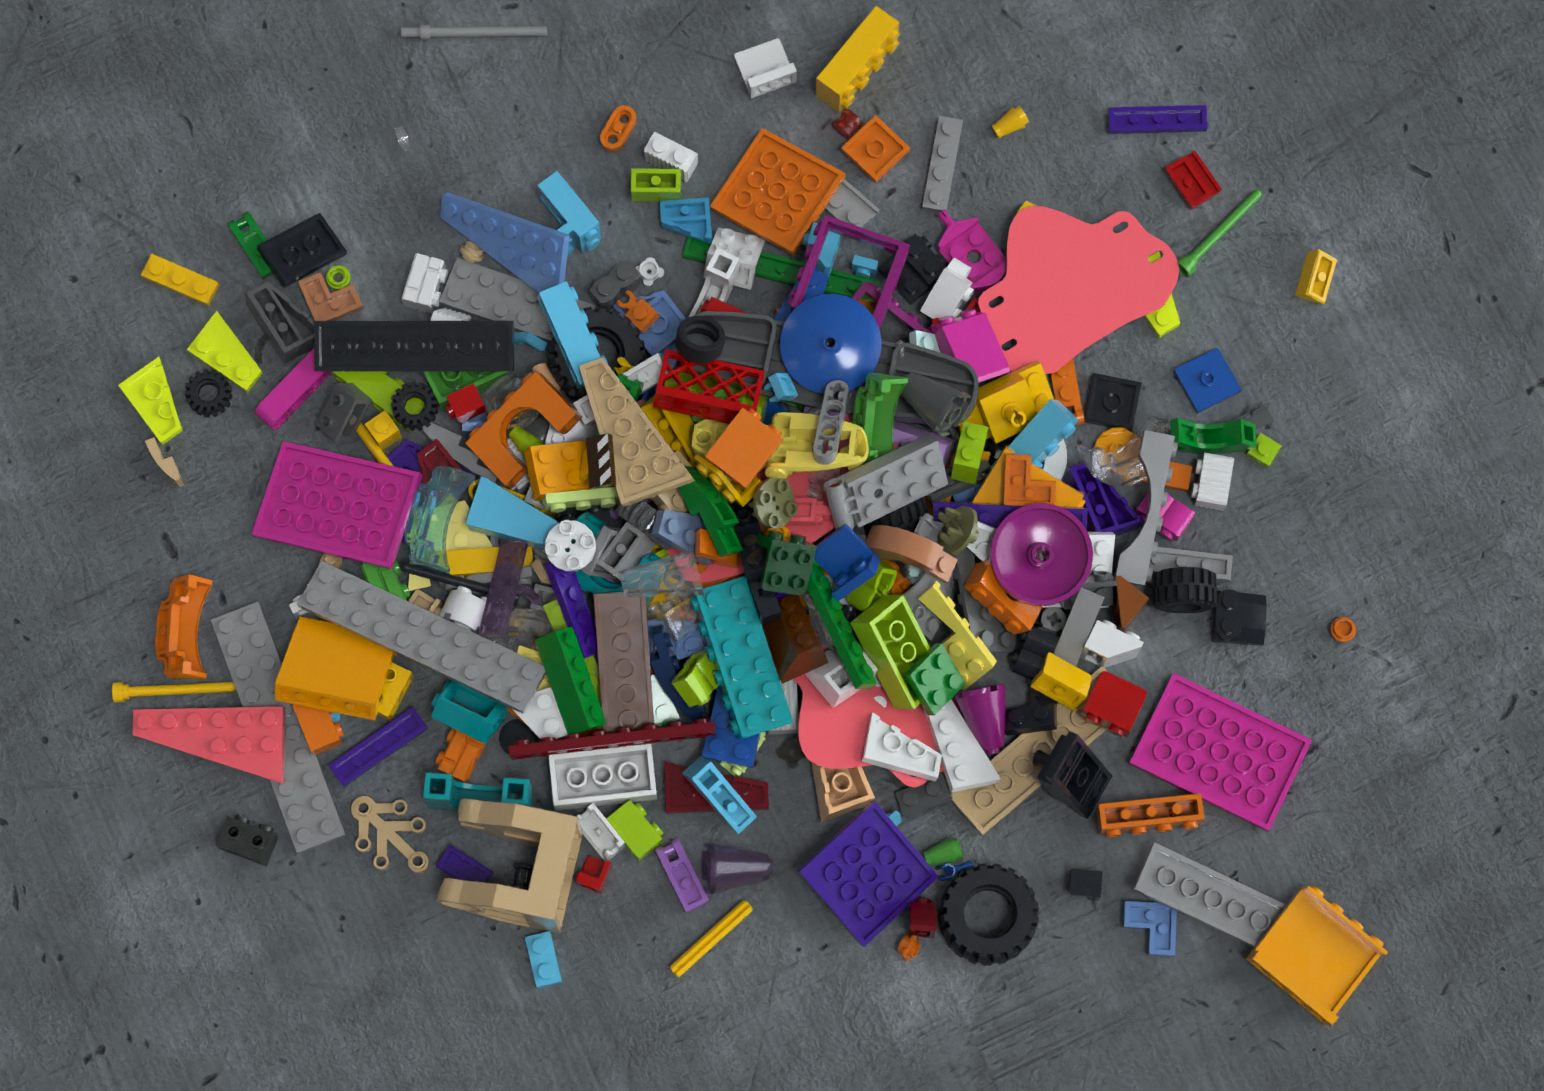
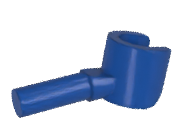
M971 861L954 866L950 863L941 865L936 870L943 869L946 875L939 880L951 879L955 876V873L969 867L973 868V863Z

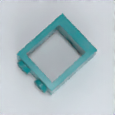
M452 680L451 682L447 681L441 693L438 692L431 704L434 707L431 718L487 744L504 722L509 707ZM454 700L460 704H463L487 717H482L452 701Z

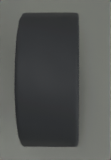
M706 316L688 317L678 327L675 339L676 349L683 358L693 363L706 364L713 362L722 353L725 331L712 318ZM694 333L703 334L711 338L714 343L708 346H700L689 341L686 336Z

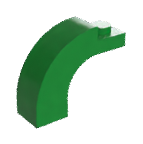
M1181 418L1170 420V435L1175 436L1174 442L1178 443V451L1224 454L1257 448L1255 423L1243 419L1220 424H1198Z

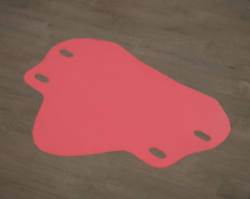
M1031 206L1022 209L1014 217L1009 227L1006 276L1001 282L984 291L979 297L978 304L981 312L986 313L1001 349L1002 345L1011 339L1017 340L1016 346L1007 351L1002 349L1012 372L1038 360L1043 367L1044 373L1050 374L1061 369L1082 350L1121 326L1161 309L1166 304L1177 284L1179 265L1171 248L1160 239L1149 234L1129 212H1116L1099 223L1089 224L1058 210L1043 206ZM1125 221L1128 223V227L1120 233L1113 231V228L1121 222ZM1157 251L1163 252L1162 258L1153 263L1148 261V257ZM998 296L1004 298V302L995 308L989 307L991 300Z
M821 627L824 633L818 634L816 631L815 633L825 653L835 645L831 638L825 637L826 628ZM805 674L793 679L800 685L803 692L799 716L800 746L807 759L816 765L830 769H846L872 765L862 762L867 729L872 712L880 717L879 720L889 726L894 725L901 729L900 732L910 739H917L937 751L921 703L914 709H894L883 686H874L871 689L859 690L832 708ZM874 697H884L887 702L886 708L878 703ZM951 698L954 705L956 706V708L958 709L959 713L965 721V718L961 712V709L957 701ZM940 764L939 773L944 772L942 764ZM889 769L902 783L910 787H918L928 781L924 778L912 777L909 774Z

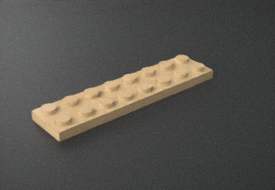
M1103 666L1091 675L1092 679L1088 695L1074 711L1061 703L1057 704L1056 730L1021 734L990 761L1001 778L999 783L956 791L951 794L953 798L951 800L952 803L981 836L986 834L1042 786L1037 780V776L1042 768L1032 763L1033 756L1037 750L1050 754L1061 734L1067 736L1069 731L1078 734L1086 745L1089 746L1108 730V728L1100 724L1097 726L1087 722L1085 717L1081 716L1100 673L1107 671Z

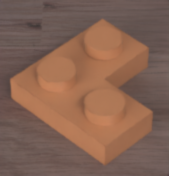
M321 272L298 281L315 321H335L364 309L353 284L330 293Z

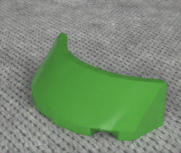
M869 373L866 376V386L859 387L853 407L852 424L861 426L868 440L869 453L862 465L894 450V415L900 394L908 383L907 377Z

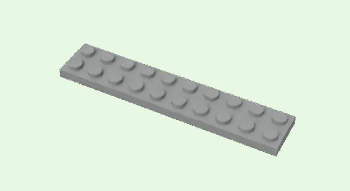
M324 561L320 562L297 603L298 607L522 714H525L546 675L543 665Z
M255 602L211 619L242 706L285 707L284 784L270 780L297 854H302L345 837L344 828L317 756H314L310 751L292 704L275 701V681L282 662L260 603Z

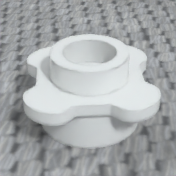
M652 257L647 258L640 266L635 267L645 286L653 285L654 280L664 276L663 268H659Z

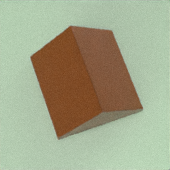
M1116 576L1117 586H1113L1114 622L1117 626L1116 629L1125 632L1143 611L1149 598L1122 576Z

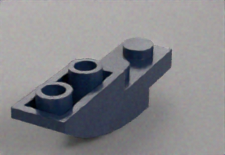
M663 625L653 627L652 636L658 652L651 653L650 662L657 679L668 697L687 717L693 721L703 719V714L706 713L705 704L689 707L672 684L675 676L681 671V664L678 655L673 656L671 647L674 644L670 632H665Z

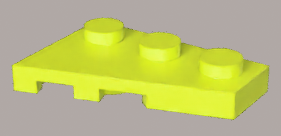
M157 357L118 385L162 445L183 431L160 357Z

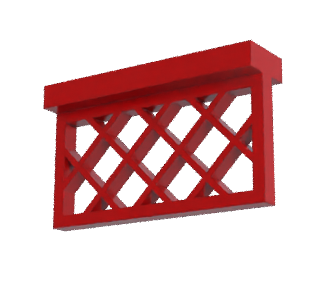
M665 349L653 407L730 424L742 408L747 411L751 408L757 412L765 371L718 360L706 364L693 363L683 358L678 351ZM668 359L679 360L683 366L673 370L668 364ZM701 365L708 371L698 376L693 367ZM724 370L730 372L733 377L723 381L717 373ZM688 371L693 379L683 383L678 375ZM712 376L718 385L709 389L703 380ZM751 376L758 378V381L748 387L742 378ZM673 378L678 387L663 386V382ZM737 381L743 390L733 394L728 385ZM698 384L704 392L700 394L693 393L688 388ZM723 389L728 398H716L713 393ZM748 395L753 401V405L740 403L738 399Z

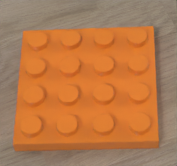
M762 128L711 203L710 210L794 256L802 244L805 234L811 230L813 222L817 221L846 175L843 171Z

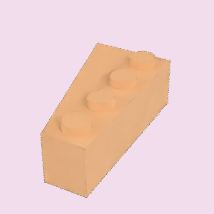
M811 762L821 822L865 807L875 798L862 767L830 769Z

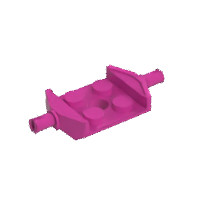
M945 209L942 210V213L940 212L937 215L946 226L945 233L937 247L941 255L949 264L955 257L972 268L966 279L973 282L971 288L974 289L973 293L986 291L1001 282L1007 272V258L981 227L979 219L976 217L956 222L953 221ZM971 252L978 253L981 260L977 263H971L968 261L967 255Z

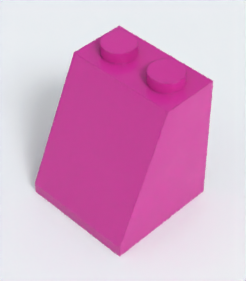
M968 309L962 311L959 317H942L939 319L940 323L931 325L932 333L935 334L940 352L970 364L975 369L978 382L1010 372L1009 365L986 313L976 312L975 309Z

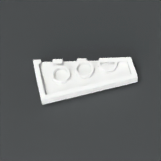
M951 699L935 716L927 715L924 710L937 752L942 755L941 764L951 793L999 783L1001 780L1000 776Z

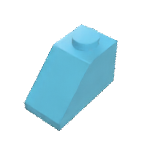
M813 222L811 231L804 235L803 245L806 246V251L809 244L814 245L817 236L813 234L818 223ZM829 231L815 269L830 276L841 235Z

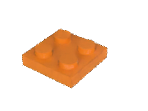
M875 115L841 147V152L876 184L910 152V147Z

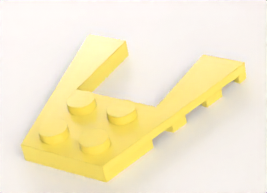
M935 581L921 593L918 600L954 631L941 643L966 684L961 688V690L965 691L991 670L997 660L979 636L975 638L968 628L970 626L965 617L961 619L954 609L955 604L949 596L945 597L939 589L941 585L938 581Z

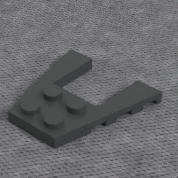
M965 548L958 555L953 556L958 559L953 570L954 579H958L960 595H957L959 605H963L965 619L970 624L968 628L975 638L979 636L990 652L1014 653L1017 634L1013 635L995 616H992L963 587L975 566V554L968 548Z

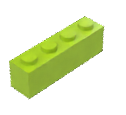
M330 371L332 377L338 382L355 384L372 399L371 406L379 412L386 410L391 419L403 428L394 417L391 403H393V395L396 396V390L398 388L400 390L403 389L402 385L405 384L398 378L393 380L386 375L387 371ZM412 398L405 405V410L411 415L420 414L424 409V402L419 398ZM407 427L406 429L403 428L405 431H407V432L410 433V434L413 432V431L410 430L409 427Z

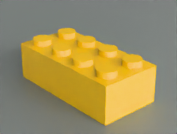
M875 6L816 78V97L838 113L843 107L848 108L855 98L853 95L858 89L863 90L869 82L870 78L868 77L873 71L877 72L884 63L883 58L887 53L892 54L899 45L900 22L878 6Z

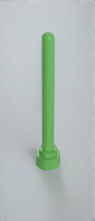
M1259 189L1254 190L1190 255L1181 256L1177 260L1179 272L1183 276L1189 277L1196 270L1197 261L1262 197V192Z

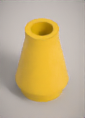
M1020 106L1012 107L991 127L997 137L1001 138L1004 135L1026 128L1025 125L1029 123V120Z

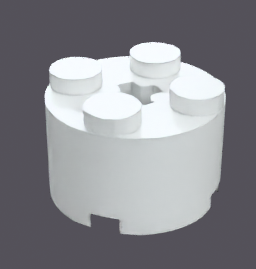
M458 586L457 590L450 591L439 616L485 638L496 615V610L493 608L495 602L487 597H481L480 599L472 595V591L468 588Z

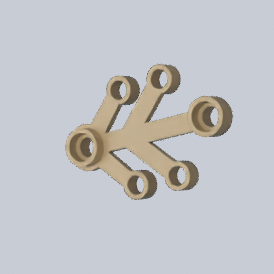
M361 796L354 800L351 812L354 818L359 821V838L355 842L359 852L366 853L372 847V843L368 838L369 822L377 828V856L373 860L376 869L383 871L390 865L387 857V839L408 859V866L414 873L420 874L428 869L429 859L426 854L415 852L396 833L413 831L416 834H421L426 830L424 819L416 817L412 821H383L377 815L395 813L397 816L406 815L408 805L404 800H396L394 803H375L368 796ZM363 804L369 807L365 813L359 811L360 806ZM403 804L405 809L402 812H397L396 806ZM418 821L423 823V827L420 830L414 829V824ZM362 840L368 841V846L365 849L359 848V843ZM417 857L423 859V863L420 866L413 864L414 859ZM385 858L386 864L379 867L377 865L378 859Z

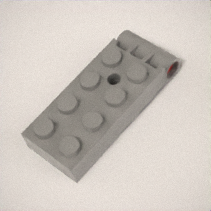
M928 434L824 483L835 530H838L845 524L851 529L855 525L859 528L949 485L939 442Z

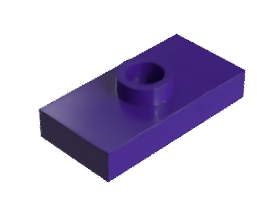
M452 845L448 846L436 865V868L452 878L463 881L487 883L494 873Z

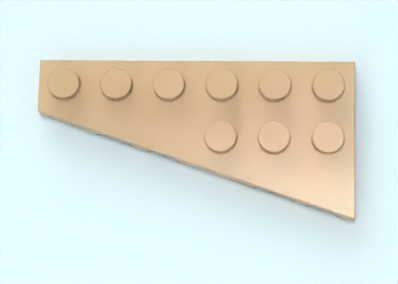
M603 357L580 365L579 369L599 434L609 433L613 437L615 486L621 505L625 507L694 482V478Z

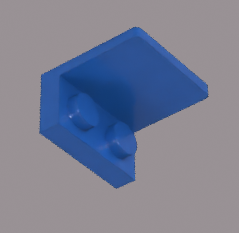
M847 524L816 545L814 559L834 579L835 585L832 595L838 601L876 575L880 558Z

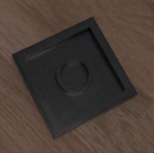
M1093 373L1084 415L1085 423L1110 428L1122 427L1132 432L1142 382Z

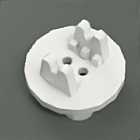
M564 520L555 525L548 533L545 541V552L549 561L557 568L564 571H578L585 568L593 560L596 552V540L592 531L585 524L578 521Z

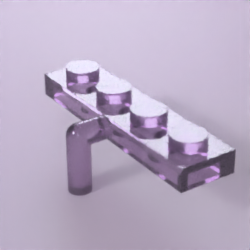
M501 540L478 632L483 638L505 639L516 595H524L535 605L541 602V596L531 587L519 584L528 544L524 541Z

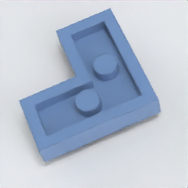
M1125 901L1123 928L1149 930L1148 955L1175 956L1177 911L1160 903Z

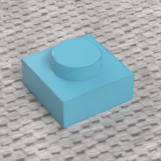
M854 255L851 272H854L857 276L875 278L878 261Z

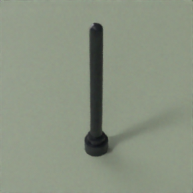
M407 562L402 563L400 567L405 573L457 587L463 586L471 591L503 599L502 602L507 603V606L517 608L522 588L512 586L511 588L506 587V589Z

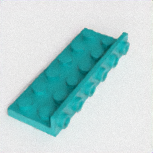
M746 576L701 590H694L691 593L692 598H689L690 606L693 613L697 612L700 620L697 623L701 637L706 638L708 647H705L706 655L709 662L713 661L716 669L713 672L716 685L722 688L724 696H721V701L725 711L729 710L732 720L729 721L733 736L737 735L738 740L793 723Z

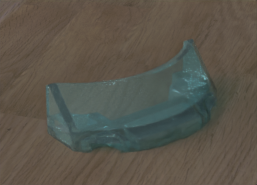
M437 466L432 470L430 480L426 484H420L414 495L404 535L405 543L410 546L411 553L409 559L412 564L450 573L446 556L448 524L458 500L464 491L475 481L476 476L457 468Z

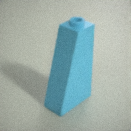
M485 477L480 478L466 521L470 531L545 550V541L548 533L555 525L559 524V522Z

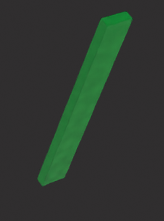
M687 237L682 258L706 264L707 253L712 243ZM761 252L754 277L794 286L797 282L796 278L800 267H806L807 263ZM832 269L824 294H839L851 297L864 281L867 283L872 282L878 287L880 281ZM864 294V295L862 296V298L860 299V300L867 299V300H870V302H874L872 299H870V298H869L867 295H865V294Z

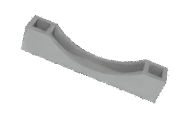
M1144 430L1142 433L1138 458L1148 480V511L1137 537L1128 548L1118 555L1114 577L1122 576L1129 583L1139 586H1145L1146 581H1151L1153 567L1149 566L1151 556H1156L1158 542L1154 541L1156 531H1161L1163 517H1159L1160 508L1166 506L1168 492H1164L1165 483L1171 481L1173 468L1169 467L1171 457L1175 458L1178 443L1174 442L1175 436Z

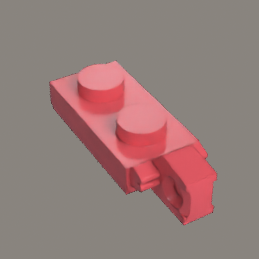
M795 498L798 511L786 525L816 526V524L822 525L823 521H833L829 505H824V501H818L817 498Z

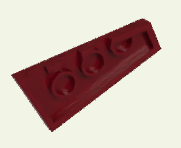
M664 762L666 814L716 812L682 774L689 766L684 767ZM723 775L751 810H769L767 782Z

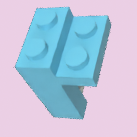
M556 171L537 185L539 192L542 194L540 202L560 225L557 231L569 235L567 256L574 251L575 246H577L581 253L587 249L590 251L597 247L602 239L599 221L559 172Z

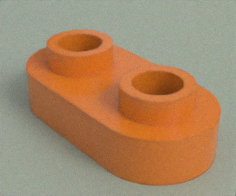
M625 105L617 107L600 134V142L606 151L617 152L621 150L634 129L637 119L636 113L631 107ZM622 118L629 119L627 123L620 122ZM611 138L617 139V142L614 144H611L608 141Z

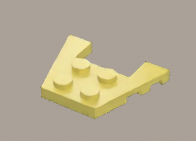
M465 500L415 512L410 563L427 568V553L492 547V544L485 534L470 531L467 527L466 521L470 508ZM409 574V591L431 586L430 579Z

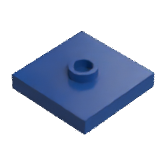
M1218 348L1175 368L1173 371L1197 414L1240 393L1242 390Z

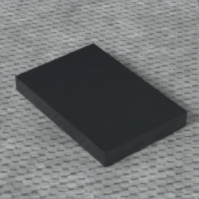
M321 213L257 245L258 252L283 288L347 254V250Z

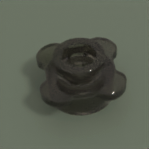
M789 738L784 747L777 751L778 758L784 759L788 763L789 768H796L798 762L802 758H806L795 738Z

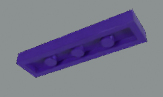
M1206 105L1109 107V134L1207 132Z
M551 562L545 563V569L567 627H573L583 658L597 655L596 626L575 571H564L557 568Z
M412 707L328 766L341 785L346 787L425 732L428 727L414 707Z

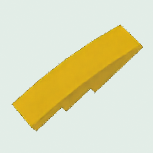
M532 547L471 548L426 554L427 568L455 576H464V578L475 574L530 567L533 563Z

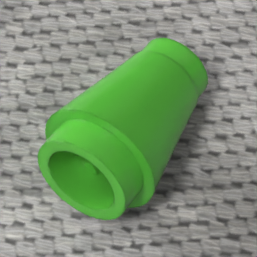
M948 838L924 852L926 862L930 866L958 862V859L964 857L957 838Z

